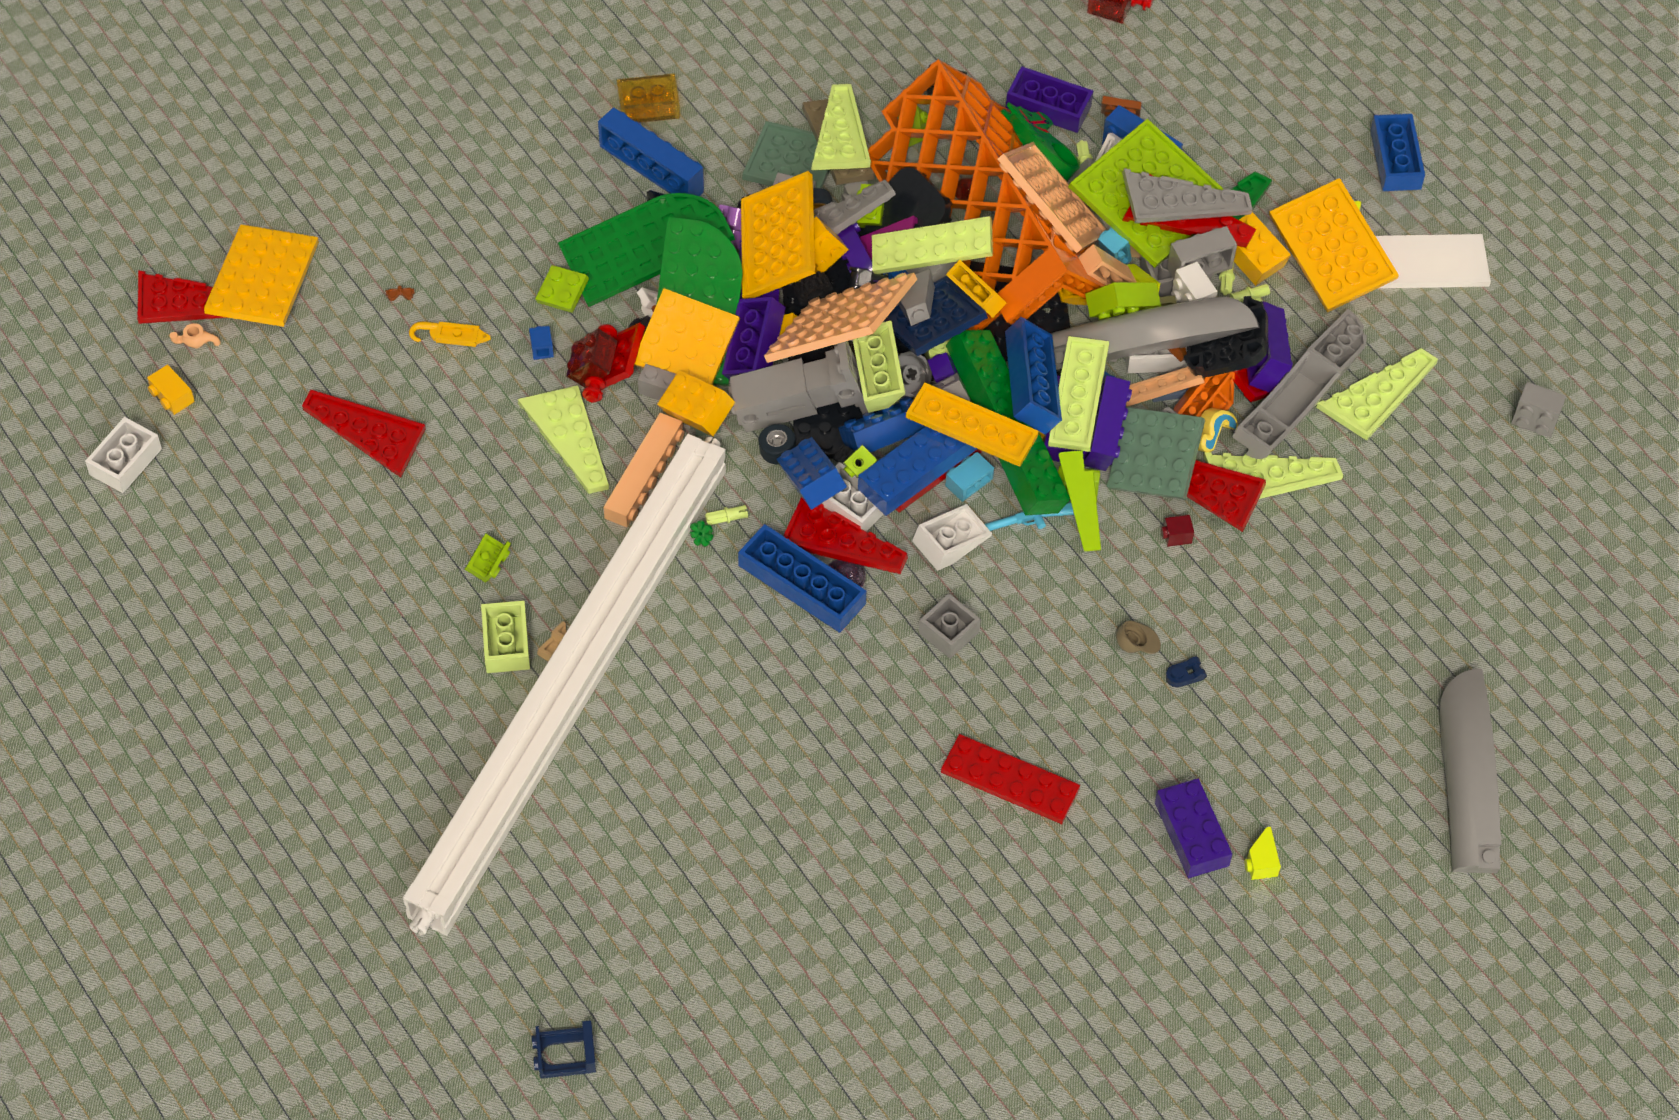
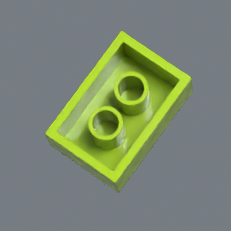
M1113 282L1085 294L1089 316L1098 317L1099 320L1161 306L1157 283Z

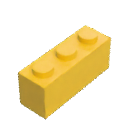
M961 260L946 274L992 318L1007 304Z

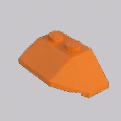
M1232 371L1204 377L1205 383L1190 387L1174 406L1173 410L1178 414L1201 417L1203 412L1210 408L1228 411L1234 403L1233 379H1235V373Z

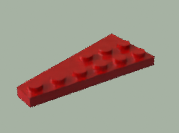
M1131 206L1125 213L1122 221H1134ZM1232 216L1140 223V225L1159 226L1162 230L1190 236L1227 226L1237 246L1247 248L1256 232L1255 228Z
M138 270L137 319L139 324L228 317L205 314L204 307L213 288L207 286L206 283L181 278L169 279L164 278L161 274H155L154 276L146 274L145 271Z
M311 389L302 404L305 412L400 478L426 430L425 424Z
M1195 460L1187 497L1243 532L1266 486V479Z
M802 497L783 535L808 553L897 574L902 573L908 559L907 552L887 541L883 542L876 538L874 533L866 532L853 521L837 512H831L824 508L823 504L811 510Z

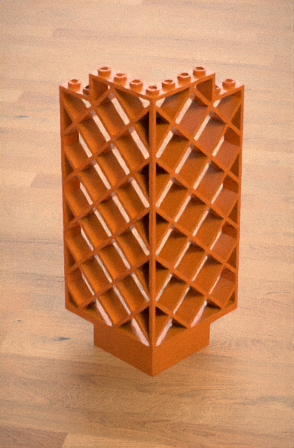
M938 59L881 111L891 129L884 133L875 144L871 145L868 152L871 160L870 166L879 182L886 180L889 183L899 170L906 167L921 171L927 175L926 177L929 180L931 173H945L941 193L950 198L953 203L951 205V214L953 208L966 209L964 220L980 218L981 210L995 211L992 225L993 256L986 257L983 272H973L993 290L995 289L996 281L1010 282L997 293L1007 304L994 318L986 312L987 319L967 330H983L1000 314L1003 315L1007 323L1012 325L1020 317L1028 319L1062 288L1086 299V293L1106 286L1088 275L1078 258L1092 245L1078 253L1071 251L1066 246V240L1063 236L1057 235L1052 229V223L1040 215V209L1036 204H1031L1028 201L1025 191L1022 188L1019 189L1012 180L1014 178L1009 172L1006 173L1001 169L998 158L1006 152L1023 146L1012 124L1001 113L1002 109L1011 111L991 100L980 82ZM935 83L932 95H922ZM917 104L930 105L925 129H912ZM945 105H954L958 109L954 131L940 130ZM910 137L923 138L918 163L905 162ZM938 139L952 140L946 165L933 164ZM967 140H975L980 145L975 166H962ZM893 147L890 161H879ZM960 174L973 175L968 201L954 200ZM989 176H998L1002 181L997 203L983 202ZM1011 212H1019L1024 217L1020 239L1005 238ZM1003 247L1018 248L1012 274L998 273ZM1033 249H1042L1044 253L1030 264ZM971 260L962 261L966 266L970 267Z

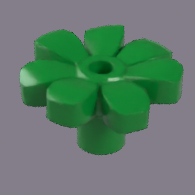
M703 520L692 523L690 528L693 531L690 532L692 538H695L694 544L697 546L702 544L704 547L710 545V541L713 540L711 525H705Z

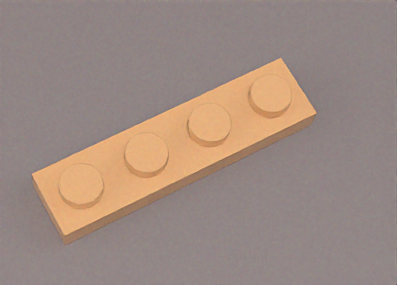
M1186 367L1131 384L1129 389H1132V394L1129 402H1126V407L1205 383L1204 377L1202 375L1194 376L1189 368Z

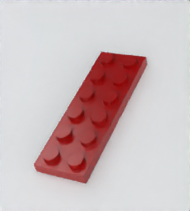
M961 734L957 737L941 768V773L1060 824H1063L1080 790V785Z

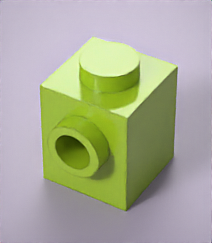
M861 445L843 462L846 466L843 469L851 478L853 476L858 478V475L872 466L877 459ZM857 459L861 461L860 467L855 464Z

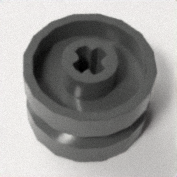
M913 352L898 353L906 393L901 398L915 397L924 383L930 384L932 372L930 366L922 355L916 356Z

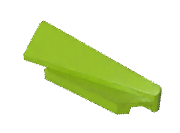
M1083 450L1060 452L1059 459L1083 549L1085 552L1101 551L1093 470L1085 471Z

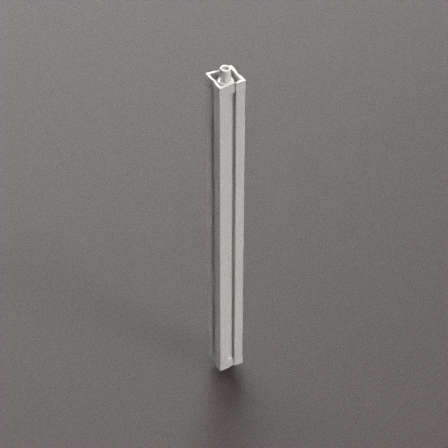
M690 434L686 435L677 453L428 859L405 893L403 900L407 908V918L413 920L409 927L416 934L419 931V935H425L429 927L446 936L449 934L458 916L691 530L690 525L696 522L725 475V449L720 447L721 444L716 438L712 441L713 437H707L705 441H702V439Z

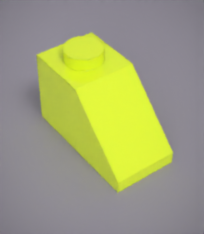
M1266 827L1250 848L1247 859L1244 860L1245 870L1250 872L1251 880L1278 877L1281 866L1271 827Z

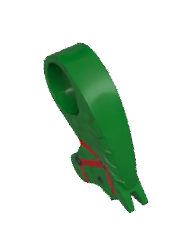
M1008 102L1007 107L1011 112L1002 109L1001 113L1012 124L1022 145L1034 142L1068 182L1080 168V162L1068 147L1047 131L1053 125L1051 119L1042 112H1030L1021 106L1016 107Z

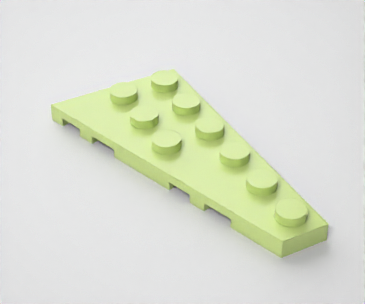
M832 85L812 163V170L870 168L871 160L852 85Z
M1421 348L1405 356L1400 362L1388 365L1383 371L1377 374L1375 372L1350 385L1349 389L1333 394L1332 398L1320 401L1316 408L1367 441L1437 364L1438 359Z
M578 385L518 399L519 406L527 412L530 420L534 421L541 434L555 452L559 453L563 458V462L567 467H570L588 494L608 490L609 484Z
M1204 452L1203 456L1208 464L1266 479V486L1259 499L1334 482L1343 478V473L1336 458L1311 457L1310 459H1297V456L1278 458V455H1268L1263 459H1255L1246 454L1244 456H1231V453L1212 455V452Z

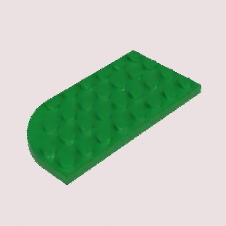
M687 193L664 194L558 242V245L570 270L588 276L589 280L582 295L588 307H591L660 275L668 217L706 222L719 229L730 241L735 240L723 213L712 202L697 195Z
M668 217L657 303L663 288L735 315L741 296L743 270L734 245L719 229L706 222ZM726 354L714 380V385L729 386L730 380L722 375Z

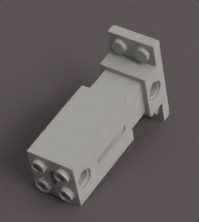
M848 341L834 345V350L825 352L826 358L804 364L802 358L730 377L731 385L728 386L730 397L735 401L731 410L733 415L737 416L739 426L742 425L747 433L772 424H781L818 414V407L839 402L841 408L855 404L856 407L860 408L862 414L868 413L864 403L857 361Z

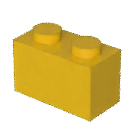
M168 364L147 377L149 383L148 390L153 397L157 396L165 410L169 409L174 415L195 402L192 390Z

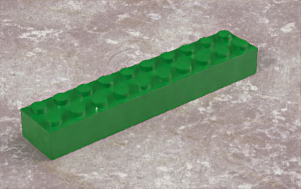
M965 330L961 334L952 337L946 344V348L972 403L1031 427L1024 422L1018 421L1013 416L1009 369L991 331ZM1038 434L1036 441L1020 467L998 458L1025 516L1058 514L1070 501L1069 494L1040 434Z

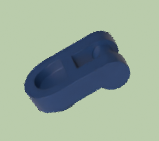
M1195 656L1185 662L1170 666L1167 669L1165 678L1170 686L1177 688L1202 681L1207 677L1204 669H1201L1199 657ZM1193 670L1194 673L1188 674L1187 671Z

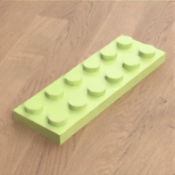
M990 216L872 235V271L874 274L993 256L992 219Z
M1068 336L1058 388L1062 421L1050 431L1048 446L1090 452L1109 351V341Z

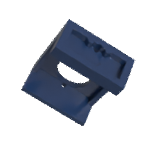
M591 1020L582 1021V1028L540 1032L539 1026H535L536 1035H532V1047L537 1049L538 1056L533 1057L534 1070H539L540 1079L596 1073ZM584 1042L586 1062L550 1065L542 1058V1053L548 1046Z

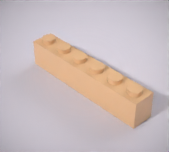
M659 413L604 506V519L624 527H628L630 522L636 519L638 508L640 505L645 504L648 491L655 487L658 474L663 473L667 459L673 456L677 442H681L684 437L685 431L683 430L681 420Z

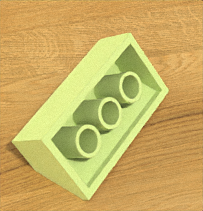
M892 321L882 322L873 334L853 339L864 403L868 413L887 409L906 394Z

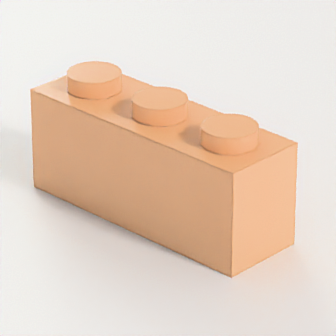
M1094 244L1078 257L1087 274L1104 285L1113 282L1137 283L1127 265Z

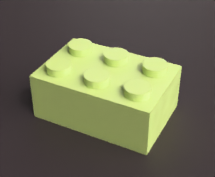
M525 601L481 604L486 672L529 670L530 659Z

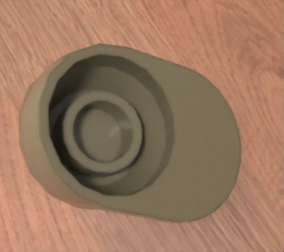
M1126 621L1116 632L1118 645L1127 653L1143 651L1155 654L1161 648L1158 635L1150 627L1138 622Z

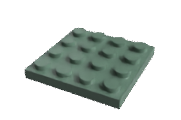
M766 121L744 169L742 180L773 186L777 173L797 176L809 171L813 175V181H816V188H822L830 170H812V163L818 144L813 132Z
M1126 407L1128 408L1126 420H1123L1122 423L1124 434L1122 439L1118 441V446H1121L1118 458L1113 460L1107 487L1114 490L1186 500L1205 419L1197 416Z

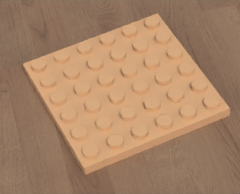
M1034 142L1006 152L998 158L1001 169L1006 173L1009 172L1014 178L1012 180L1019 189L1022 188L1025 191L1028 201L1031 204H1036L1040 209V215L1052 223V229L1057 235L1063 236L1066 240V246L1071 251L1078 253L1096 243L1101 233L1107 230L1089 207L1068 188V182Z
M901 273L892 279L883 278L875 284L869 282L857 289L853 287L848 288L840 294L834 292L822 299L819 297L811 299L807 307L801 310L800 315L793 319V323L786 327V331L778 336V340L769 347L770 349L764 355L767 363L873 334L917 281L915 273Z

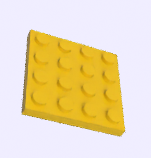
M663 288L640 343L634 365L644 368L645 364L675 374L680 370L713 385L740 317Z

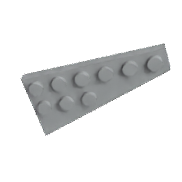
M1126 168L1122 172L1135 223L1250 215L1253 211L1249 193L1226 188L1223 190L1213 189L1211 185L1206 184L1203 186L1193 185L1191 181L1166 176L1159 178L1149 176V173L1141 172V174L1131 172V169Z
M883 180L864 188L861 194L853 197L851 194L845 196V200L836 204L833 201L814 209V218L817 216L838 235L842 230L856 223L857 220L871 213L881 204L889 201L896 193L889 183Z

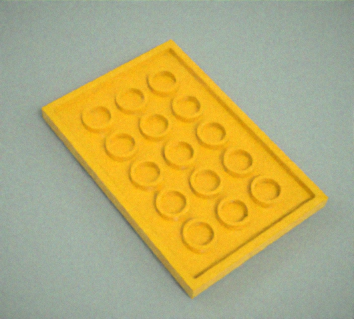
M809 171L741 199L742 297L744 299L756 298L815 274L813 175Z
M1340 178L1269 211L1270 218L1327 313L1398 279L1399 274Z
M240 224L205 304V314L284 327L318 246V237Z

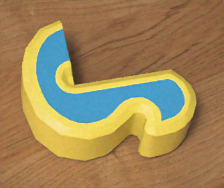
M1210 408L1203 412L1201 417L1205 419V424L1198 451L1212 452L1222 427L1233 430L1237 429L1238 422L1233 413L1215 408Z

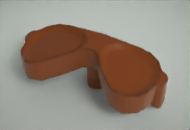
M398 286V289L386 290V296L390 301L396 300L400 295L407 300H411L415 294L414 288H402L401 286Z

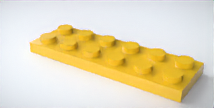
M928 383L923 384L906 412V418L1019 467L1022 465L1039 434L1038 430Z

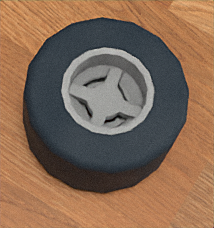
M772 424L765 427L758 438L761 456L768 463L775 465L779 464L776 459L783 452L796 447L794 432L791 428L782 424Z

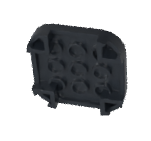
M906 167L899 170L889 181V185L893 188L896 195L884 203L882 226L865 225L868 233H872L911 216H915L918 219L917 224H914V228L951 223L950 214L953 203L950 198L944 196L926 177V174L914 168Z
M1243 296V304L1254 313L1259 328L1187 346V355H1184V359L1194 376L1211 377L1252 367L1263 360L1268 350V314L1262 301L1254 300L1251 296Z

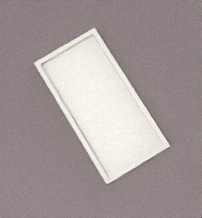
M1483 234L1375 236L1399 274L1398 279L1377 289L1490 286L1491 280Z

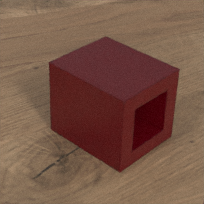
M1190 515L1165 518L1164 526L1161 527L1162 539H1166L1167 547L1192 544L1194 529Z

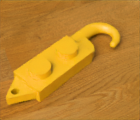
M421 321L414 323L409 329L410 338L416 342H421V339L415 336V331L419 329L430 330V337L436 343L476 347L477 344L491 340L490 335L475 325Z

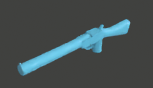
M1069 502L1058 514L1025 516L1024 512L984 525L990 531L1016 523L1017 525L1023 523L1027 526L1036 524L1038 529H1042L1046 526L1042 517L1074 515L1072 504Z

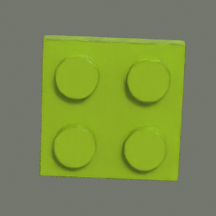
M551 265L535 300L539 304L573 313L589 278L586 274Z

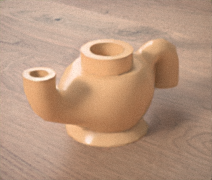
M196 323L187 325L181 336H178L176 332H171L169 335L173 343H184L192 348H200L210 341L215 346L221 344L217 336L204 331L203 327Z

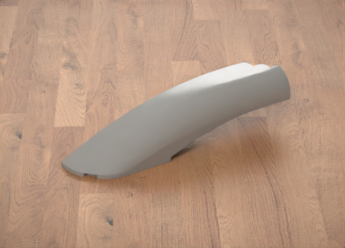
M1214 297L1135 311L1050 334L1053 337L1056 370L1060 372V369L1063 367L1068 336L1109 341L1107 361L1149 352L1184 348L1259 328V324L1254 313L1242 302L1229 297Z
M1347 309L1308 348L1282 381L1237 427L1232 437L1249 449L1246 455L1255 459L1266 458L1312 411L1361 354L1366 345L1367 335H1364L1362 322L1352 311Z
M1472 669L1453 678L1445 688L1440 701L1441 752H1443L1448 794L1452 872L1498 873L1500 870L1499 847L1501 845L1492 724L1483 670Z

